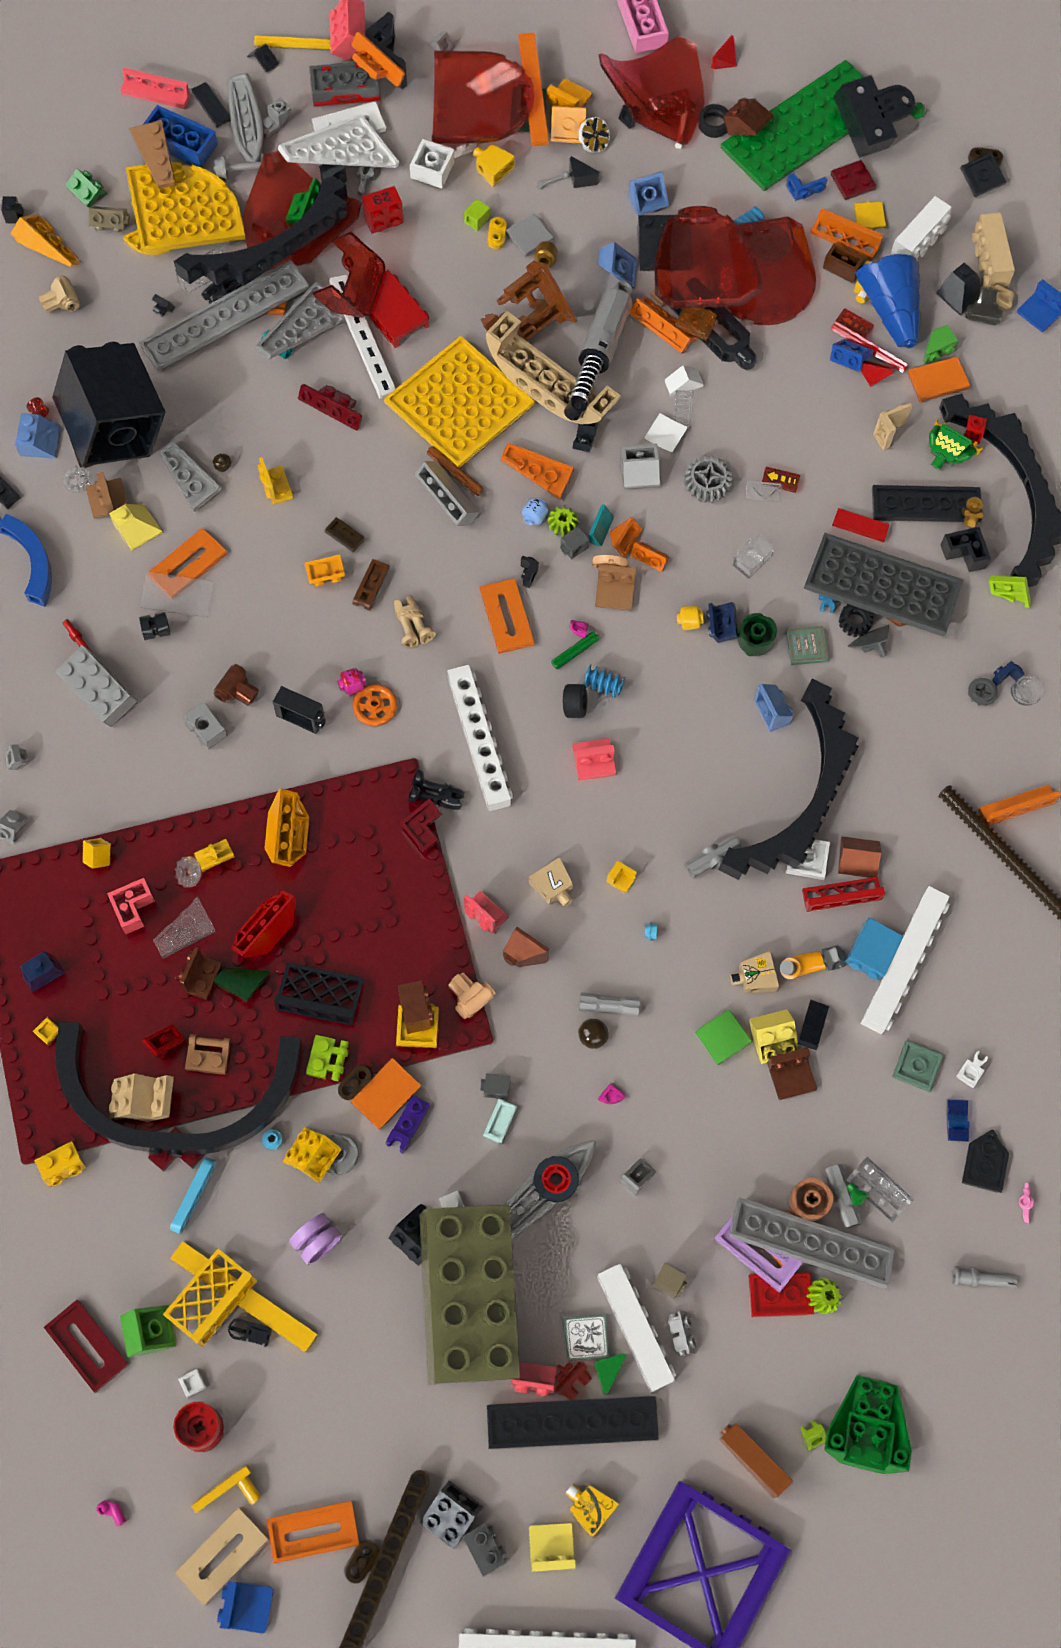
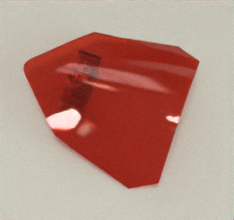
M677 36L654 52L629 61L614 60L608 55L600 53L598 55L600 66L625 102L634 121L679 144H689L699 121V114L705 104L696 43Z
M279 150L263 155L242 215L247 248L265 242L292 226L288 225L285 220L294 194L309 191L313 180L298 163L287 162ZM348 197L345 200L349 212L347 218L269 270H273L292 260L295 266L311 263L328 245L359 218L362 202Z

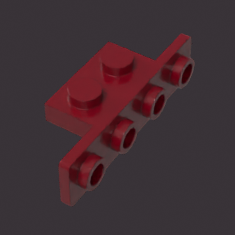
M306 384L301 385L298 400L356 431L359 430L363 415L352 410L357 402L355 399L341 393L332 386L326 385L317 391Z

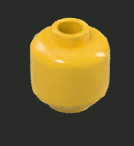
M697 605L681 607L680 613H677V624H681L683 630L699 629L701 624H704L702 609H699Z

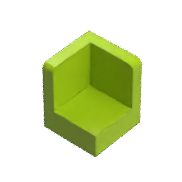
M478 199L464 211V223L476 231L490 219V207Z

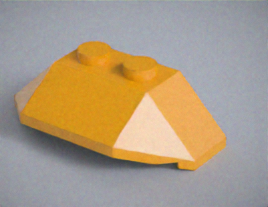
M281 788L278 790L268 812L265 851L272 863L290 867L306 854L309 816L299 799L298 793Z

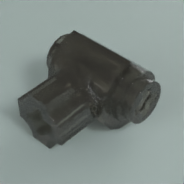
M981 286L978 300H975L971 305H967L965 318L968 321L990 325L1000 324L1003 310H1000L998 304H996L999 289Z

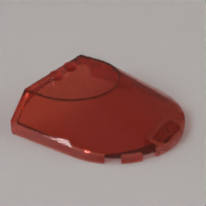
M434 51L433 143L495 142L509 137L525 124L533 109L534 88L531 78H528L525 69L516 61L512 62L506 59L505 55L495 52Z
M787 216L721 227L703 240L702 250L715 295L718 301L723 306H726L736 318L742 321L744 319L754 321L756 325H777L794 319L811 302L816 287V273L803 225Z

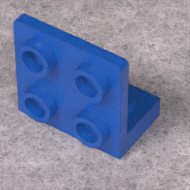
M1042 279L1038 283L1034 294L1017 309L1016 313L1039 331L1044 332L1061 316V293Z

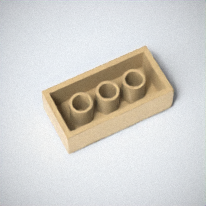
M1001 212L980 214L979 220L975 224V231L972 233V242L976 246L975 256L979 259L978 268L982 272V285L985 286L986 292L997 284L1008 289L1015 269Z

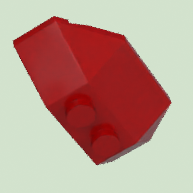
M282 890L278 895L272 896L263 902L238 930L231 949L244 958L268 954L294 923L296 897Z

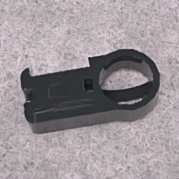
M237 1318L230 1322L228 1333L234 1340L246 1342L248 1339L249 1342L259 1345L265 1344L264 1347H267L272 1329ZM234 1322H242L246 1325L247 1330L234 1327L232 1324ZM230 1330L243 1333L245 1335L243 1337H236L230 1332Z

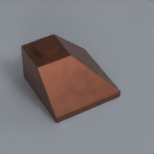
M516 927L503 949L504 960L512 966L515 964L518 967L543 964L548 961L549 948Z

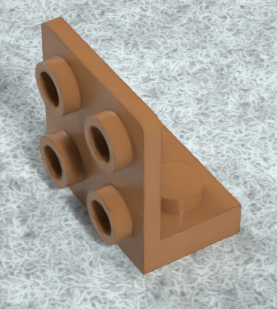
M599 564L595 606L632 610L636 568Z

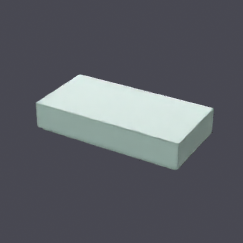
M498 1099L483 1137L502 1144L517 1106Z

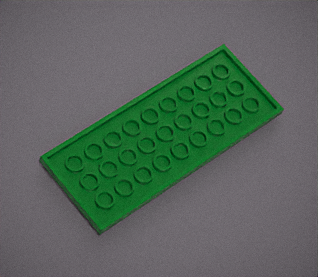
M845 59L771 109L770 112L773 114V119L757 135H732L721 143L720 148L763 191H766L849 134L833 96L842 84L863 78L864 76Z

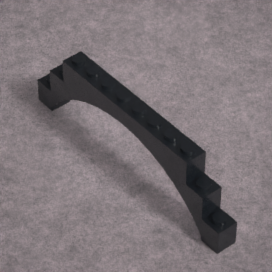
M322 164L319 166L322 182L318 196L306 214L286 231L260 244L233 252L207 255L185 253L173 261L176 274L189 284L205 276L218 285L231 276L245 286L349 216L347 202L345 201L348 199L345 184L347 182L345 167L332 164Z
M963 394L943 398L939 410L946 423L951 422L966 428L969 415L987 419L982 438L990 442L1008 459L1025 487L1031 509V536L1023 560L1018 566H1014L1010 575L1012 577H1026L1028 587L1035 586L1042 577L1040 566L1051 564L1055 556L1053 546L1061 544V511L1056 507L1054 495L1048 489V482L1041 473L1040 464L1036 462L1034 450L1029 446L1028 437L1022 430L1021 421L1017 419L1015 413L995 418V412L990 408L989 403L969 408V403L964 399Z
M812 678L801 699V702L806 704L815 723L821 751L820 775L810 804L789 827L777 835L751 846L737 849L729 847L718 868L719 871L739 880L742 874L746 876L750 866L768 874L770 869L775 870L779 861L795 869L799 863H804L808 855L805 851L807 847L811 848L815 840L812 836L814 832L818 833L823 822L820 819L822 816L826 817L830 809L827 804L829 800L833 802L837 791L834 789L836 785H841L845 777L842 775L843 770H848L852 762L849 758L851 755H855L859 747L856 744L859 737L842 730L845 720H843L845 712L829 705L832 698L829 695L832 690L831 687Z

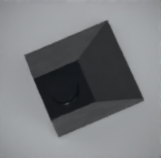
M965 262L949 275L936 292L960 316L985 297V292L977 273Z

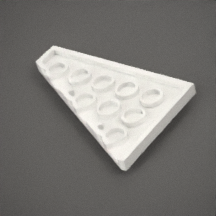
M362 114L282 143L278 147L279 152L287 162L396 168L399 165L397 158Z

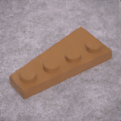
M162 120L129 128L158 188L174 186L175 180Z

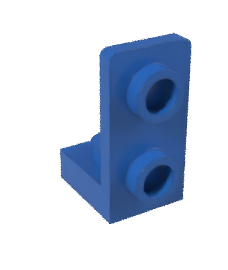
M795 173L788 175L786 187L794 200L797 201L815 193H821L825 190L828 179L823 177L802 185L801 180L797 178Z

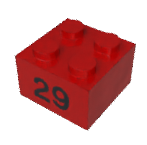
M395 186L362 196L364 219L371 234L381 232L390 227H396L403 223L402 200Z

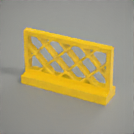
M218 1248L163 1315L203 1348L255 1285L257 1280ZM219 1256L224 1258L225 1268L214 1269L216 1259ZM238 1270L242 1273L237 1281L229 1282V1271ZM225 1272L226 1282L215 1284V1273ZM205 1274H211V1284L201 1286V1277ZM226 1286V1294L221 1298H216L215 1288ZM211 1288L212 1299L201 1300V1290ZM197 1290V1301L187 1302V1294L190 1291ZM212 1303V1311L209 1314L202 1315L201 1304ZM198 1305V1316L187 1317V1306ZM183 1307L184 1318L174 1319L171 1316L172 1312L176 1308ZM198 1320V1328L192 1334L188 1330V1321Z

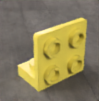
M571 1523L529 1527L531 1572L576 1569Z

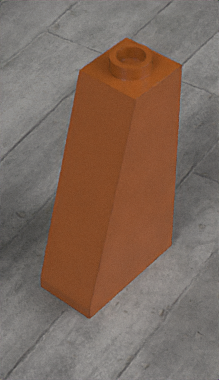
M737 1423L733 1426L728 1424L720 1432L723 1436L719 1440L772 1498L779 1497L794 1482Z

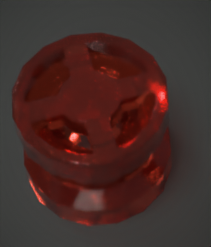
M40 397L31 399L26 405L27 410L32 412V414L41 415L45 418L49 413V408L43 404L44 402Z

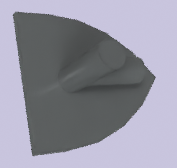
M889 625L864 634L850 643L848 647L862 648L864 653L877 649L880 657L886 656L887 652L883 642L888 641Z

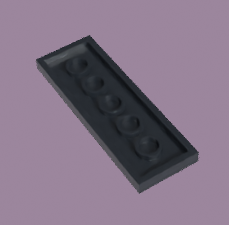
M873 485V519L964 522L965 515L962 514V509H967L966 503L972 497H977L981 500V488Z

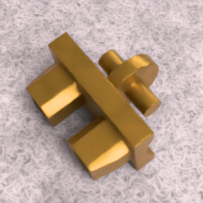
M972 497L966 503L967 509H962V514L965 515L963 524L976 528L978 518H983L984 513L980 511L983 503L979 498Z

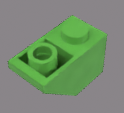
M948 325L932 331L923 360L924 364L930 361L934 362L945 354L950 355L955 351L958 340Z

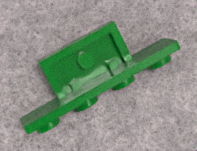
M317 178L312 180L309 191L294 194L285 220L288 225L295 224L313 205L321 187V183Z

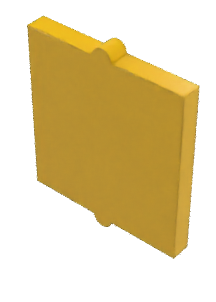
M882 201L854 203L856 222L871 230L886 228Z

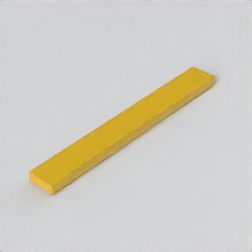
M183 1241L170 1258L194 1276L208 1261V1258ZM214 1263V1269L221 1268ZM225 1272L215 1273V1284L226 1282ZM229 1273V1282L237 1281V1278ZM211 1274L203 1275L200 1280L210 1285ZM226 1286L215 1288L223 1296L226 1294ZM250 1289L237 1305L305 1353L318 1336V1334L253 1289Z

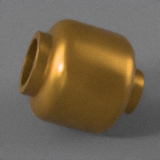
M548 241L539 243L534 254L535 261L545 263L548 268L553 266L558 254L557 247Z

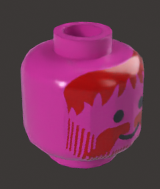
M357 668L341 672L340 680H337L340 691L344 690L347 695L362 691L364 685H366L362 670L359 671Z

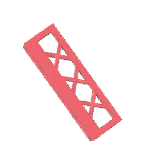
M123 68L124 82L120 89L121 94L176 108H186L190 98L188 83Z

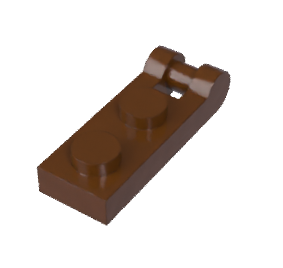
M372 559L353 598V605H361L364 609L371 610L390 569L388 564ZM363 594L368 596L367 600L362 598Z

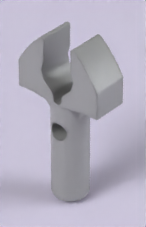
M364 166L357 170V178L361 179L357 194L360 196L364 195L367 181L374 180V171L371 167L366 175H364Z

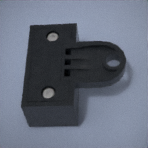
M872 75L842 84L833 96L859 158L888 149L898 137L892 123L908 117L915 107L914 95L907 87L892 85L878 90ZM902 97L908 98L909 103H905Z

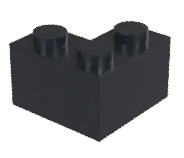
M980 527L945 534L940 544L946 560L964 557L969 572L986 569L991 559Z

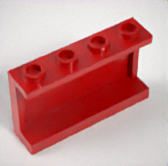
M389 270L384 271L354 290L360 307L394 348L400 346V339L422 325L425 328L429 327L430 318L428 313L420 308L418 301L409 295L408 289L399 283L398 277Z

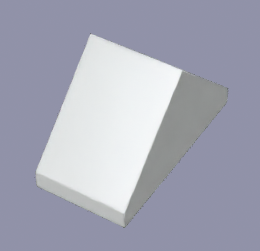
M684 365L665 379L670 396L704 387L698 370Z

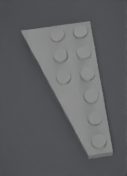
M315 282L260 340L255 350L271 359L345 321L346 319L335 294Z

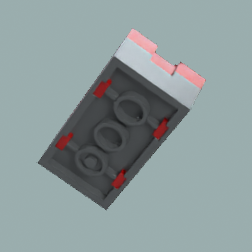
M356 62L309 66L314 107L380 101L378 79L371 78Z

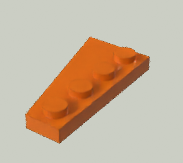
M509 442L501 456V461L559 500L574 472V467Z

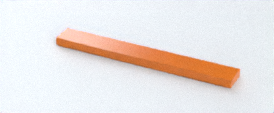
M535 32L519 33L518 41L531 146H547L549 141Z

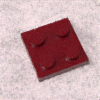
M862 160L831 170L830 175L845 200L876 189L877 185Z

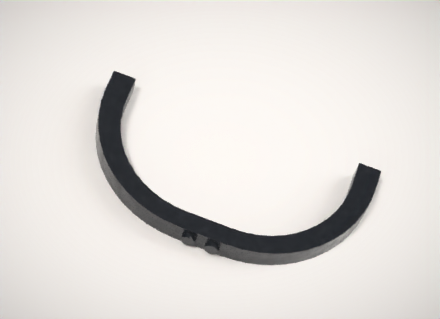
M59 1022L55 1055L56 1069L62 1091L75 1113L91 1130L109 1142L121 1147L149 1152L150 1155L159 1156L161 1153H169L170 1156L181 1157L182 1154H208L230 1149L251 1139L270 1124L282 1110L294 1088L299 1070L302 1042L298 1037L280 1036L278 1059L273 1080L260 1102L237 1122L216 1131L200 1134L135 1130L117 1124L100 1113L89 1101L81 1082L79 1055L83 1027L80 1023Z

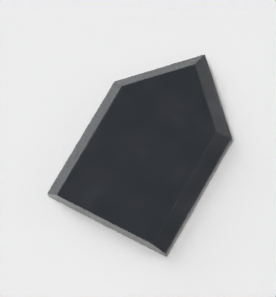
M993 1129L969 1143L962 1183L1002 1193L1009 1152L1005 1146L1003 1147Z

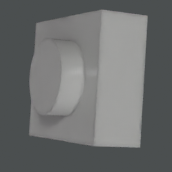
M9 810L0 819V838L13 843L16 833L26 824L27 817Z

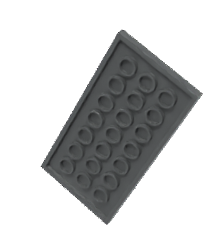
M824 533L804 589L945 637L963 579Z

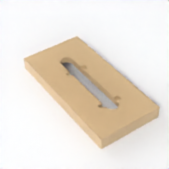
M238 1508L175 1574L201 1603L206 1605L269 1539ZM237 1534H242L243 1541L206 1579L202 1580L199 1577L200 1572Z

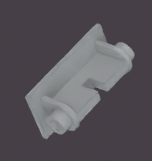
M678 1311V1315L677 1313L670 1314L668 1322L671 1334L679 1333L680 1335L673 1338L675 1352L678 1353L679 1357L695 1354L696 1341L694 1336H691V1319L689 1315L684 1311Z

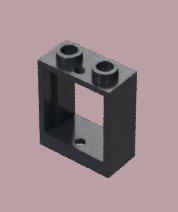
M280 687L273 700L276 717L314 734H317L319 729L322 730L326 723L322 704L288 688Z

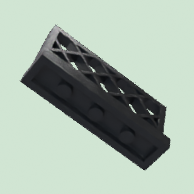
M287 963L278 995H276L274 1001L275 1010L353 1026L364 978ZM290 969L299 971L301 976L291 980L289 977ZM312 974L318 975L320 980L313 984L307 979ZM335 978L339 984L330 988L326 981ZM304 979L308 987L299 991L295 984ZM350 982L358 983L357 989L349 992L345 986ZM323 983L327 991L318 995L314 988ZM290 986L296 992L292 996L283 995L284 990ZM342 987L347 994L337 999L333 992ZM311 990L315 998L305 1000L302 994ZM331 994L335 1001L330 1004H324L321 998ZM350 998L353 1002L352 1009L344 1008L341 1002Z

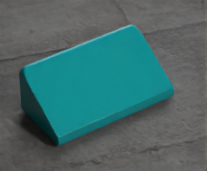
M604 504L601 505L589 533V543L597 546H602L613 521L612 513Z

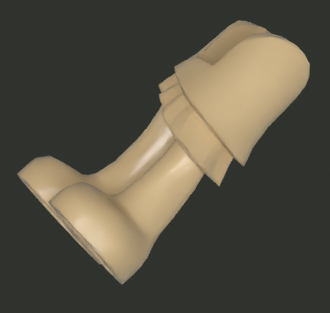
M409 595L406 596L407 606L403 607L400 599L394 600L396 618L402 623L405 636L402 638V645L405 648H414L419 645V640L421 644L430 642L436 636V633L431 627L425 628L422 622L425 617L422 615V611L419 609L414 598ZM410 622L414 623L416 630L418 632L419 640L416 634L414 633Z

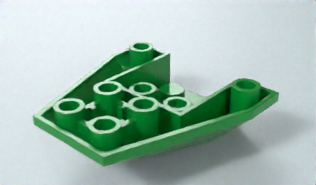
M856 1375L827 1429L824 1451L840 1464L879 1474L909 1472L912 1449L898 1385Z

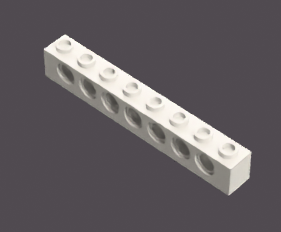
M469 665L447 670L448 681L488 812L510 806L511 799H513L511 788H507L505 783L508 782L506 772L502 771L500 767L503 764L501 755L496 754V739L491 737L490 720L486 721L485 718L487 714L484 703L481 704L479 699L482 698L480 688L476 687L474 683L477 681L475 672L470 670ZM467 685L469 688L462 689L461 686ZM467 702L475 703L472 706L466 705ZM473 718H477V719H479L480 721L474 723V722H472L471 720H472ZM483 735L485 738L477 739L476 736ZM482 752H489L490 755H489V756H482L481 753H482ZM492 768L495 772L488 773L486 770ZM497 785L500 786L501 789L493 790L491 787Z

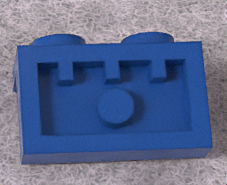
M843 339L833 344L830 360L850 369L861 371L863 361L871 358L874 350Z

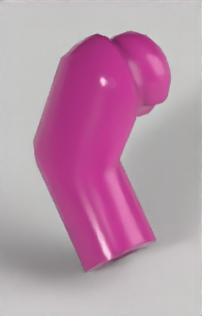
M104 1500L97 1505L96 1510L98 1514L112 1516L116 1527L127 1522L118 1503Z

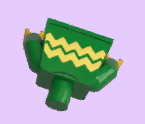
M936 419L934 427L929 433L931 454L936 456L931 463L934 468L940 470L944 463L950 466L961 464L980 454L983 447L977 448L978 442H974L972 445L970 439L945 425L946 422L942 425L938 424L939 420Z

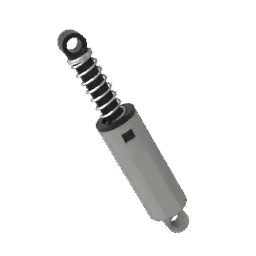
M618 281L613 289H609L603 294L578 358L582 368L576 379V384H574L572 394L569 397L570 402L564 409V414L569 420L576 421L581 417L587 408L597 376L608 370L633 305L632 299L629 296L632 292V287L626 281Z

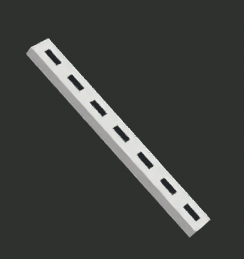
M347 275L332 277L329 282L379 399L385 398L396 388Z

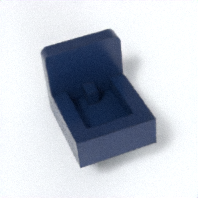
M1010 661L1006 666L1003 667L1001 665L995 670V676L992 681L998 686L1011 676L1018 683L1024 676V672L1019 665Z

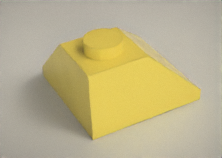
M125 504L109 513L113 525L131 551L163 533L144 504Z

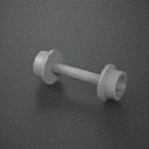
M261 153L262 162L226 164L225 156H222L220 159H215L213 169L219 178H224L225 180H227V171L262 169L263 176L266 177L267 174H273L275 163L272 162L271 155H264V153Z

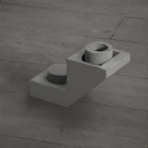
M281 97L267 106L268 116L262 120L264 137L266 139L281 129L291 111V107Z

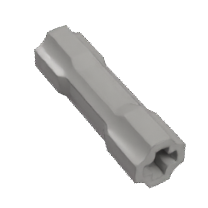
M581 993L579 1010L614 1012L638 1016L640 998H622Z
M837 1164L826 1168L825 1172L837 1199L844 1228H851L862 1224L858 1208L851 1203V1195L847 1189V1177L843 1165Z

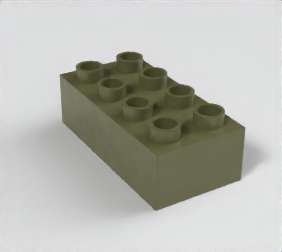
M509 1205L425 1209L420 1213L428 1385L520 1378Z

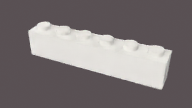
M618 1264L599 1273L597 1278L650 1393L673 1383L676 1373L671 1364L668 1365L664 1358L667 1354L663 1345H658L655 1339L658 1337L653 1325L649 1326L646 1319L649 1317L644 1305L640 1306L637 1300L640 1296L636 1287H631L628 1281L631 1277L627 1268H622L621 1264Z

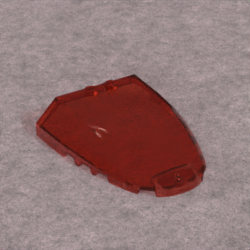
M690 206L678 210V214L675 217H669L662 231V237L659 240L658 250L656 251L654 270V292L656 297L672 309L743 306L762 291V279L756 258H753L751 247L747 246L746 238L741 236L738 226L730 216L726 215L724 217L713 207Z

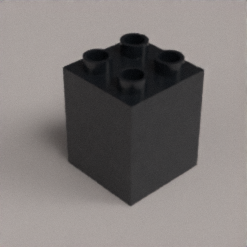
M112 341L100 347L85 348L82 345H77L65 350L52 398L82 467L150 457L166 411L135 343L119 344Z

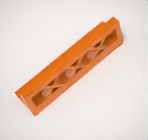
M823 208L820 209L817 221L811 230V234L833 244L841 242L869 256L870 260L874 259L884 236ZM821 225L826 227L827 231L821 232L817 228ZM839 233L843 238L837 239L833 234ZM855 240L858 245L853 246L848 241ZM869 246L873 248L872 254L865 251L864 247Z
M647 297L637 298L630 310V315L680 353H685L690 342L697 341L699 337Z
M1046 785L982 806L978 810L982 819L986 821L985 823L993 825L1053 805L1060 798L1061 794L1059 791L1053 792L1050 785Z

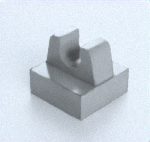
M442 31L431 43L433 50L437 51L439 56H444L454 46L448 33Z
M10 745L5 752L8 770H16L17 767L27 764L28 759L21 758V756L27 753L26 749L19 748V745Z

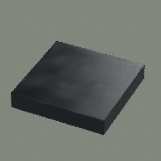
M992 152L960 167L974 197L1006 184V180Z

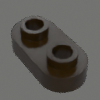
M976 147L970 150L968 161L971 162L992 152L999 166L1002 162L1003 154L997 149Z
M367 1065L355 1067L339 1084L338 1093L340 1097L345 1100L353 1099L372 1080L373 1072L371 1068ZM361 1071H364L366 1073L365 1078H362L360 1076ZM348 1085L353 1089L351 1093L346 1089Z
M361 1541L346 1563L344 1575L349 1582L357 1584L362 1582L367 1576L379 1553L378 1547L373 1541ZM369 1547V1553L364 1555L363 1549ZM353 1567H358L356 1574H351Z

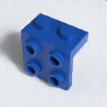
M228 1581L227 1586H223L221 1599L225 1600L224 1606L218 1612L217 1622L220 1623V1628L265 1633L268 1626L273 1589L266 1586Z

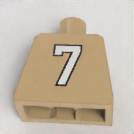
M560 857L529 876V884L549 904L559 900L562 906L566 907L572 903L573 900L568 893L572 891L573 884Z

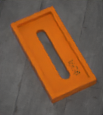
M201 528L147 574L173 600L227 555V551L208 532ZM199 549H206L198 559L190 563L175 578H168L170 573Z
M515 578L479 586L498 654L534 646L533 636ZM499 595H503L506 599L516 633L515 636H510L498 600Z
M352 1501L267 1519L273 1564L350 1548L359 1544ZM332 1523H339L341 1525V1529L337 1532L291 1542L285 1540V1535L290 1532Z

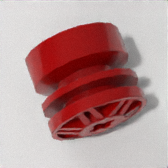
M192 1402L183 1406L174 1418L173 1425L175 1437L182 1445L194 1452H207L215 1448L224 1435L225 1427L220 1414L204 1402ZM203 1425L205 1427V1430H201L199 1432L197 1430V1427H201Z

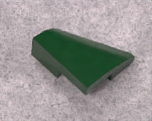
M225 967L216 976L214 982L215 985L228 993L234 994L248 1002L256 989L260 988L266 980L269 972L265 970Z

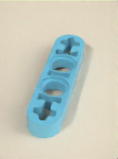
M205 1157L172 1221L170 1230L181 1234L215 1168V1160Z

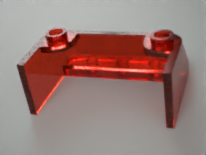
M348 232L332 239V243L344 253L342 264L350 272L343 292L341 293L336 287L330 285L313 292V296L334 313L363 318L371 313L386 266L384 261L354 233Z

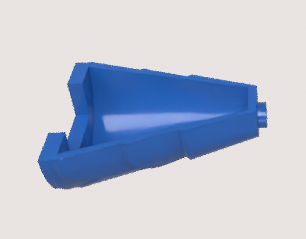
M896 254L881 258L882 261L880 262L878 261L875 264L870 262L864 265L855 274L897 346L912 348L919 341L920 329L919 263L912 255Z

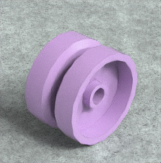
M320 1213L309 1220L289 1240L295 1251L303 1250L300 1257L307 1265H311L322 1258L342 1238V1234L336 1227L329 1228L331 1221L325 1213Z

